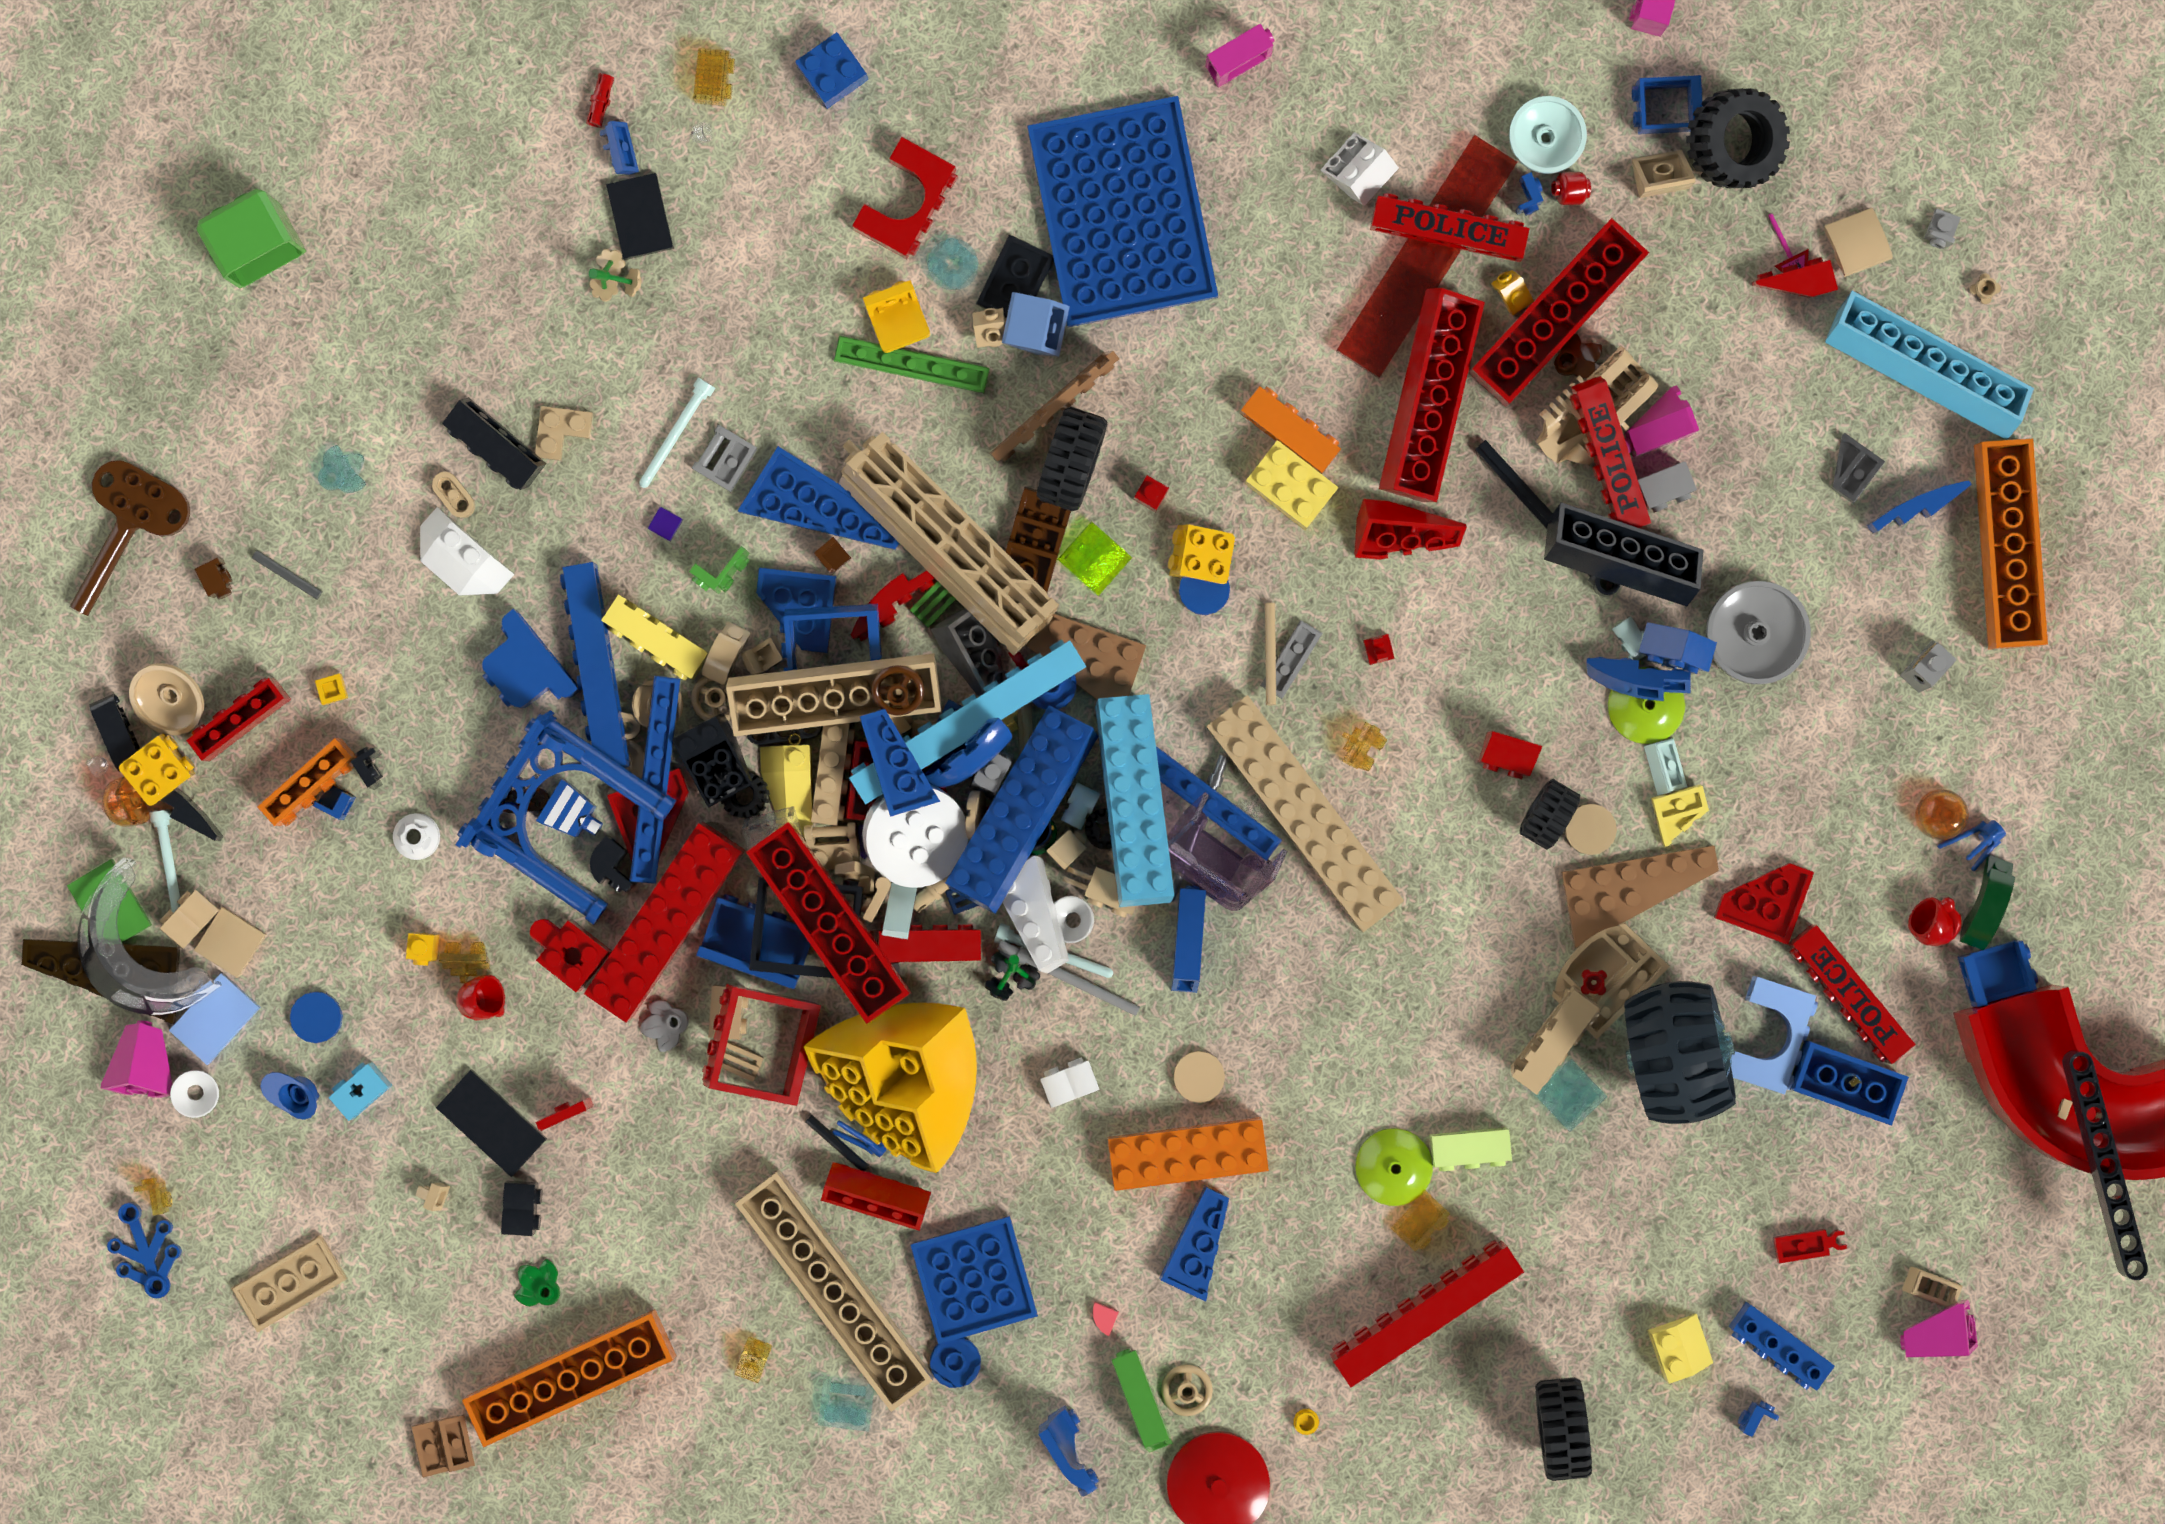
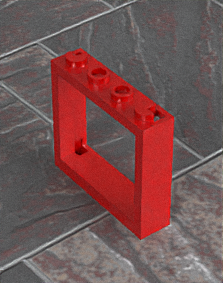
M726 984V989L723 990V994L719 998V1003L721 1004L720 1014L715 1016L713 1029L715 1030L714 1039L710 1040L707 1048V1055H709L708 1064L702 1069L703 1085L709 1089L797 1106L808 1063V1056L804 1046L814 1038L821 1005L807 1000ZM738 996L803 1009L782 1094L718 1081Z

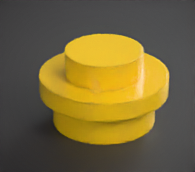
M1305 1408L1295 1414L1293 1424L1300 1434L1310 1435L1318 1429L1319 1418L1313 1410Z

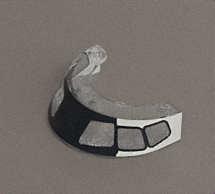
M123 858L108 871L88 899L81 914L77 941L82 967L96 990L107 1000L125 1010L146 1015H162L184 1010L207 997L221 987L222 984L220 981L211 980L203 969L197 967L175 973L152 971L138 964L126 952L118 934L117 918L120 904L127 896L126 893L129 888L134 884L135 872L132 867L137 863L133 859Z

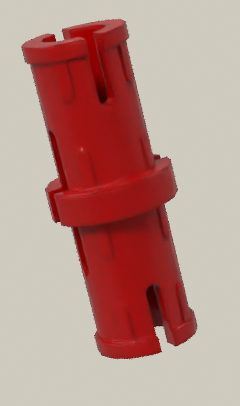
M604 73L598 74L594 94L590 96L591 105L586 124L592 127L602 128L605 111L611 102L609 97L615 79L613 76Z

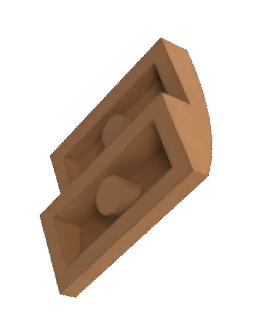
M464 1414L411 1426L423 1478L475 1466Z

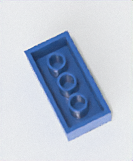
M1804 1041L1801 1048L1802 1056L1797 1066L1795 1065L1792 1074L1794 1075V1081L1790 1090L1892 1126L1909 1079L1908 1076L1816 1043Z

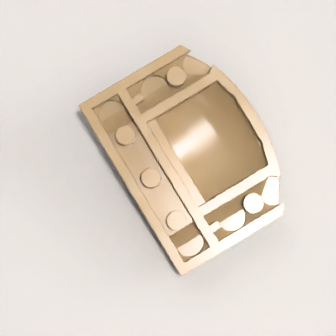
M1626 923L1604 929L1581 944L1562 967L1557 978L1555 991L1553 990L1552 997L1560 1003L1572 986L1581 991V986L1583 985L1581 973L1585 969H1589L1591 972L1604 970L1607 973V978L1605 979L1606 993L1601 996L1591 993L1587 995L1599 1005L1597 1012L1600 1014L1591 1026L1588 1024L1585 1028L1596 1039L1625 1012L1624 1003L1626 1000L1649 988L1670 967ZM1592 980L1591 983L1595 985L1596 980Z

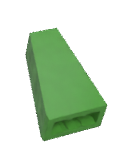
M1126 1349L1116 1354L1117 1358L1112 1359V1363L1145 1449L1150 1453L1173 1444L1137 1351L1131 1352L1130 1349Z

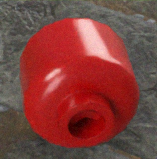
M1561 172L1557 176L1556 181H1553L1551 184L1552 196L1556 197L1560 205H1582L1591 195V181L1589 178H1586L1583 172Z

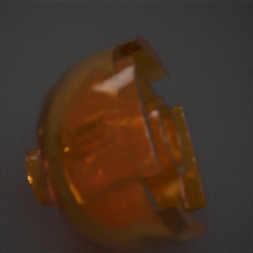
M124 776L111 781L106 786L102 795V810L111 822L123 827H134L144 824L149 820L150 816L146 802Z
M1938 789L1922 796L1915 811L1917 826L1923 834L1932 839L1947 840L1963 832L1968 824L1969 811L1966 802L1961 796L1951 790Z

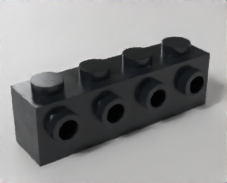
M469 397L459 400L442 423L452 437L462 440L472 454L482 457L486 461V465L492 471L502 474L506 478L507 484L514 489L522 490L528 488L547 464Z

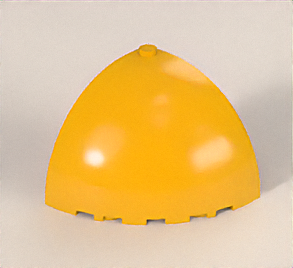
M926 1002L898 1004L892 1006L868 1024L865 1023L860 1014L844 1020L825 1030L804 1046L815 1074L820 1073L827 1084L824 1087L826 1092L841 1103L838 1108L850 1121L855 1119L865 1128L863 1134L877 1145L882 1142L886 1149L891 1151L890 1154L898 1157L902 1155L910 1159V1165L937 1173L945 1165L964 1133L972 1109L976 1087L977 1061L975 1042L964 1007Z

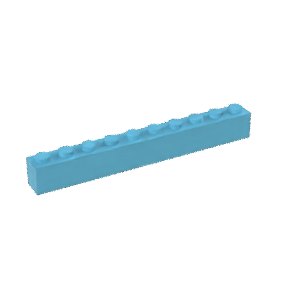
M1061 639L1049 647L1051 652L1042 657L1041 653L1027 660L1029 666L1023 670L1016 667L1006 673L1007 680L1000 684L995 680L983 689L986 693L978 698L973 694L961 701L962 708L954 711L953 708L939 715L941 721L934 725L930 721L917 729L919 734L912 739L908 735L905 736L903 740L921 770L965 743L988 719H1004L1084 669L1086 665L1072 642L1064 643ZM863 762L851 770L853 775L849 779L865 804L883 794L874 763L866 767Z

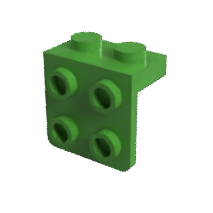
M741 546L717 578H714L695 563L689 571L694 575L692 581L706 592L709 588L717 594H720L721 591L727 592L734 582L732 576L737 570L742 572L749 563L748 555L750 553Z

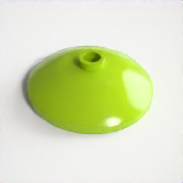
M1640 667L1639 669H1647L1653 667ZM1611 689L1608 698L1610 720L1615 729L1630 741L1640 744H1652L1663 741L1678 729L1685 713L1683 693L1664 692V701L1651 700L1653 708L1648 710L1645 707L1647 699L1632 697Z
M1391 1128L1376 1132L1362 1144L1356 1157L1355 1170L1361 1188L1371 1199L1388 1206H1400L1416 1200L1423 1194L1430 1183L1433 1165L1427 1146L1418 1136L1407 1130ZM1394 1164L1400 1166L1398 1173L1391 1172V1167Z

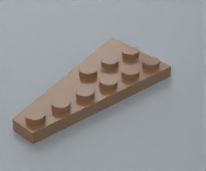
M1114 351L1103 352L989 454L997 462L1001 459L1004 462L1015 453L1014 448L1019 443L1023 445L1035 435L1033 432L1041 426L1043 428L1054 419L1053 415L1060 409L1061 411L1065 410V408L1073 405L1076 402L1074 397L1079 393L1084 394L1095 385L1094 380L1099 376L1104 377L1115 367L1113 364L1120 358Z
M1715 846L1561 872L1574 947H1579L1598 932L1618 926L1718 872Z

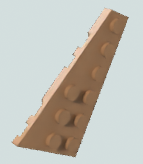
M1053 614L1050 623L1026 644L1036 654L1041 653L1043 657L1051 652L1049 647L1061 639L1064 643L1071 641L1086 665L1084 669L1074 674L1076 684L1096 700L1098 698L1130 695L1146 648L1144 644Z

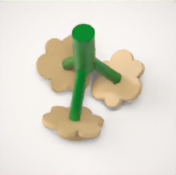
M603 249L602 254H599L596 258L597 264L602 266L601 270L595 268L589 270V277L592 278L590 281L592 296L595 298L600 297L602 301L607 302L611 300L612 295L618 294L617 285L618 282H621L626 287L625 294L634 297L642 283L640 270L631 268L625 278L618 276L626 265L622 259L621 252Z

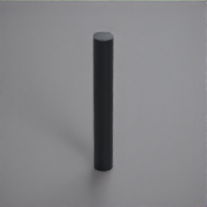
M813 1115L806 1120V1124L857 1169L865 1171L870 1166Z

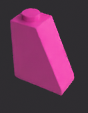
M1677 385L1667 390L1624 433L1628 451L1632 453L1633 457L1690 437L1699 431L1690 404L1687 400H1680L1678 395H1681V391Z
M138 1020L136 1024L126 1025L100 1088L124 1095H145L148 1092V1097L162 1098L170 1096L173 1084L162 1029L152 1027L153 1023Z
M1961 1300L1903 1331L1904 1335L1900 1337L1901 1349L1906 1352V1358L1969 1356L1978 1347L1974 1315H1968L1966 1310L1970 1309L1969 1300Z

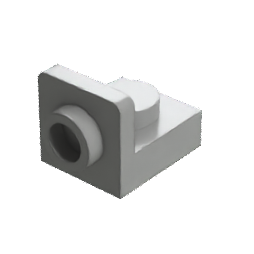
M1935 209L1924 239L1929 240L1931 246L1939 249L1954 244L1955 238L1953 237L1961 217Z

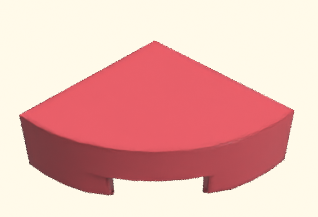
M1094 1302L1093 1318L1095 1324L1101 1332L1109 1336L1119 1311Z

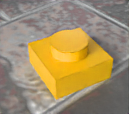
M339 673L315 680L323 706L348 699L342 674Z

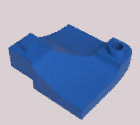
M1065 1405L1050 1414L1048 1420L1039 1425L1038 1435L1063 1475L1071 1484L1078 1487L1080 1496L1084 1497L1098 1489L1097 1483L1100 1480L1092 1467L1087 1469L1085 1464H1080L1075 1445V1433L1079 1431L1078 1423L1081 1421L1073 1408L1068 1410Z

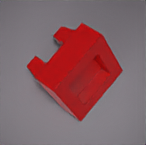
M1389 634L1363 640L1369 665L1395 659Z

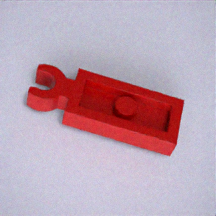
M1825 1229L1775 1236L1773 1240L1777 1263L1830 1256L1829 1248L1832 1247L1836 1250L1847 1249L1846 1244L1838 1245L1836 1243V1238L1840 1235H1845V1232L1843 1230H1834L1827 1236Z

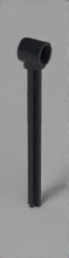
M1487 440L1482 442L1475 451L1547 529L1548 520L1553 513ZM1589 575L1588 581L1593 585L1595 593L1599 596L1610 597L1620 588L1619 584L1613 583L1611 590H1604L1600 586L1601 578Z

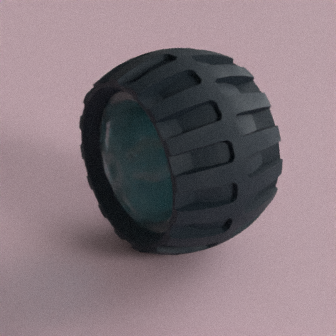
M1692 981L1668 982L1649 987L1625 1001L1624 1014L1629 1041V1049L1626 1050L1627 1064L1630 1074L1635 1073L1640 1098L1648 1120L1667 1124L1694 1123L1717 1116L1736 1104L1731 1068V1056L1735 1055L1731 1032H1725V1024L1721 1019L1717 999L1711 985Z

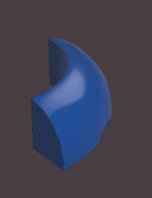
M1000 718L988 719L966 741V748L964 750L962 749L957 753L952 751L934 761L925 771L924 775L929 783L936 787L943 788L958 784L978 772L1000 753L1013 739L1012 733Z

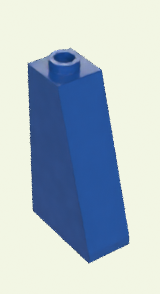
M1186 886L1185 889L1180 888L1171 991L1197 993L1206 899V890H1201L1198 886Z

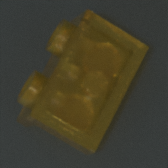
M1425 1190L1393 1224L1391 1229L1414 1251H1417L1418 1248L1423 1250L1431 1242V1234L1436 1229L1441 1231L1449 1222L1447 1217L1450 1213Z

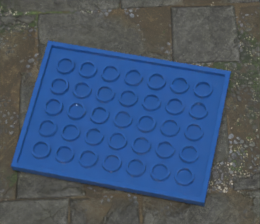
M1178 96L1027 125L1062 303L1070 306L1066 321L1067 328L1218 298Z

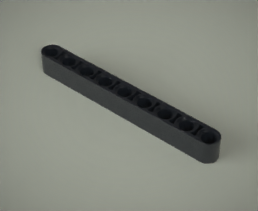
M2076 1050L2069 1051L2064 1055L2062 1065L2115 1264L2122 1276L2132 1280H2141L2147 1275L2148 1265L2095 1066L2089 1054ZM2080 1056L2082 1066L2076 1070L2073 1066V1061L2076 1057ZM2087 1082L2089 1091L2087 1094L2082 1095L2080 1086L2082 1083ZM2094 1107L2096 1116L2093 1120L2089 1121L2087 1111ZM2101 1133L2103 1136L2102 1143L2095 1146L2094 1136ZM2107 1158L2109 1160L2110 1165L2109 1168L2103 1172L2100 1168V1164L2104 1159ZM2115 1184L2116 1193L2114 1196L2109 1197L2107 1189L2110 1185ZM2121 1209L2123 1218L2121 1221L2115 1222L2114 1214ZM2128 1235L2130 1243L2127 1247L2122 1248L2121 1239ZM2136 1261V1270L2133 1273H2129V1263Z

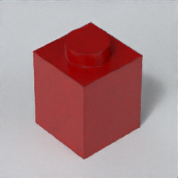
M1147 475L1134 496V501L1156 513L1168 493L1169 487Z

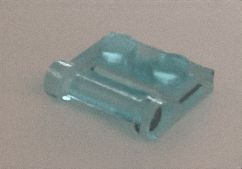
M824 1379L818 1425L869 1432L875 1390L870 1384H867L866 1387L832 1382V1379ZM830 1392L865 1397V1404L829 1399Z

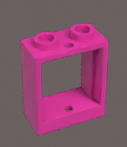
M1260 23L1207 54L1205 67L1217 87H1221L1270 58L1274 46L1273 42H1275L1270 30L1268 28L1264 29Z

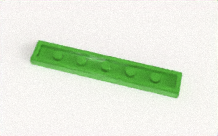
M843 336L838 338L834 362L983 394L985 393L990 370L988 367L904 349L884 353L880 344Z

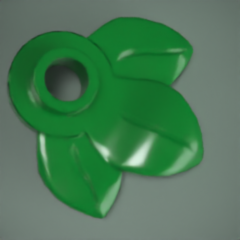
M545 1259L539 1268L531 1265L520 1266L518 1279L523 1287L516 1291L514 1294L515 1299L529 1307L539 1303L545 1306L556 1303L560 1297V1288L556 1283L558 1277L556 1266L548 1259ZM545 1288L549 1289L548 1297H545L543 1294Z

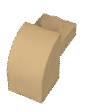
M727 622L723 631L719 632L709 651L701 675L725 685L735 669L738 657L748 642L751 632Z

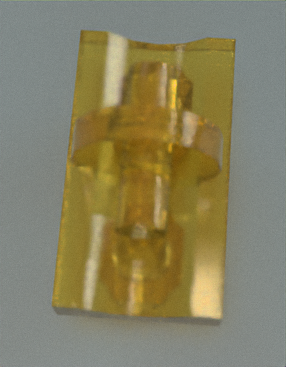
M1365 722L1361 730L1355 727L1351 735L1344 732L1342 737L1347 742L1343 750L1347 751V754L1342 762L1355 769L1360 768L1369 771L1375 760L1367 755L1370 747L1372 746L1380 751L1387 742V739L1380 733L1381 729Z
M446 942L444 954L439 955V962H442L443 969H451V976H459L461 984L468 982V976L477 977V969H490V960L487 957L486 946L483 942L470 943V954H461V943Z

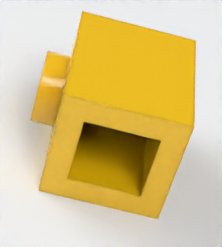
M416 932L408 933L406 959L413 960L414 965L428 966L429 961H436L439 935Z

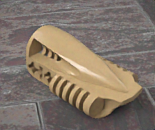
M1621 345L1586 380L1581 376L1576 378L1579 383L1597 376H1601L1607 381L1620 425L1625 430L1629 426L1624 421L1658 388V383ZM1565 389L1563 391V394L1567 397L1565 401L1559 395L1555 398L1561 404L1559 407L1551 402L1549 406L1553 412L1550 414L1544 409L1539 414L1545 422L1543 424V431L1536 442L1543 453L1557 464L1570 460L1590 466L1594 462V458H1590L1587 453L1585 443H1588L1586 433H1581L1577 422L1578 419H1581L1578 410H1574L1571 404L1570 396L1573 393L1571 394Z

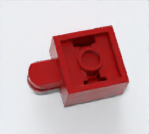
M548 919L537 920L530 928L531 938L544 948V951L536 961L576 993L584 988L612 952L611 949L573 919L567 920L561 929Z

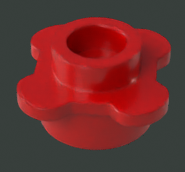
M1585 969L1581 973L1583 978L1581 992L1588 995L1591 993L1601 996L1606 993L1605 979L1607 978V973L1604 970L1591 972L1589 969ZM1592 980H1596L1595 985L1591 983Z

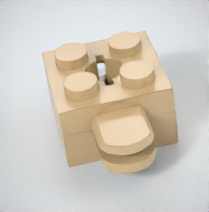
M1068 866L1067 872L1090 882L1086 885L1066 876L1063 877L1062 881L1086 890L1084 896L1089 897L1088 903L1102 908L1103 904L1112 907V913L1126 918L1127 914L1133 915L1136 906L1119 907L1115 874L1095 867L1091 876Z

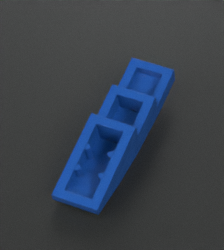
M1968 480L1918 495L1888 510L1866 526L1872 533H1876L1892 520H1895L1900 526L1907 523L1919 512L1925 518H1928L1972 484Z

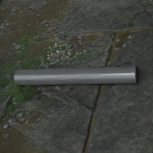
M257 550L253 554V560L316 600L323 593V591Z

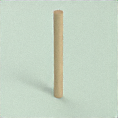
M1265 603L1266 705L1268 706L1276 705L1275 603Z

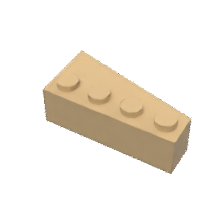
M1572 986L1511 1065L1512 1077L1537 1095L1550 1080L1555 1069L1564 1062L1570 1048L1573 1045H1577L1581 1040L1588 1024L1591 1026L1600 1014L1597 1012L1599 1010L1598 1003L1583 994L1575 986Z

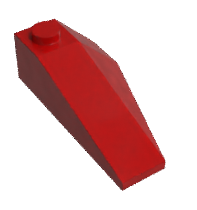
M1363 499L1356 519L1354 555L1355 558L1381 560L1387 559L1390 552L1402 550L1405 556L1411 555L1412 550L1426 547L1428 551L1460 547L1467 526L1465 523L1394 502Z

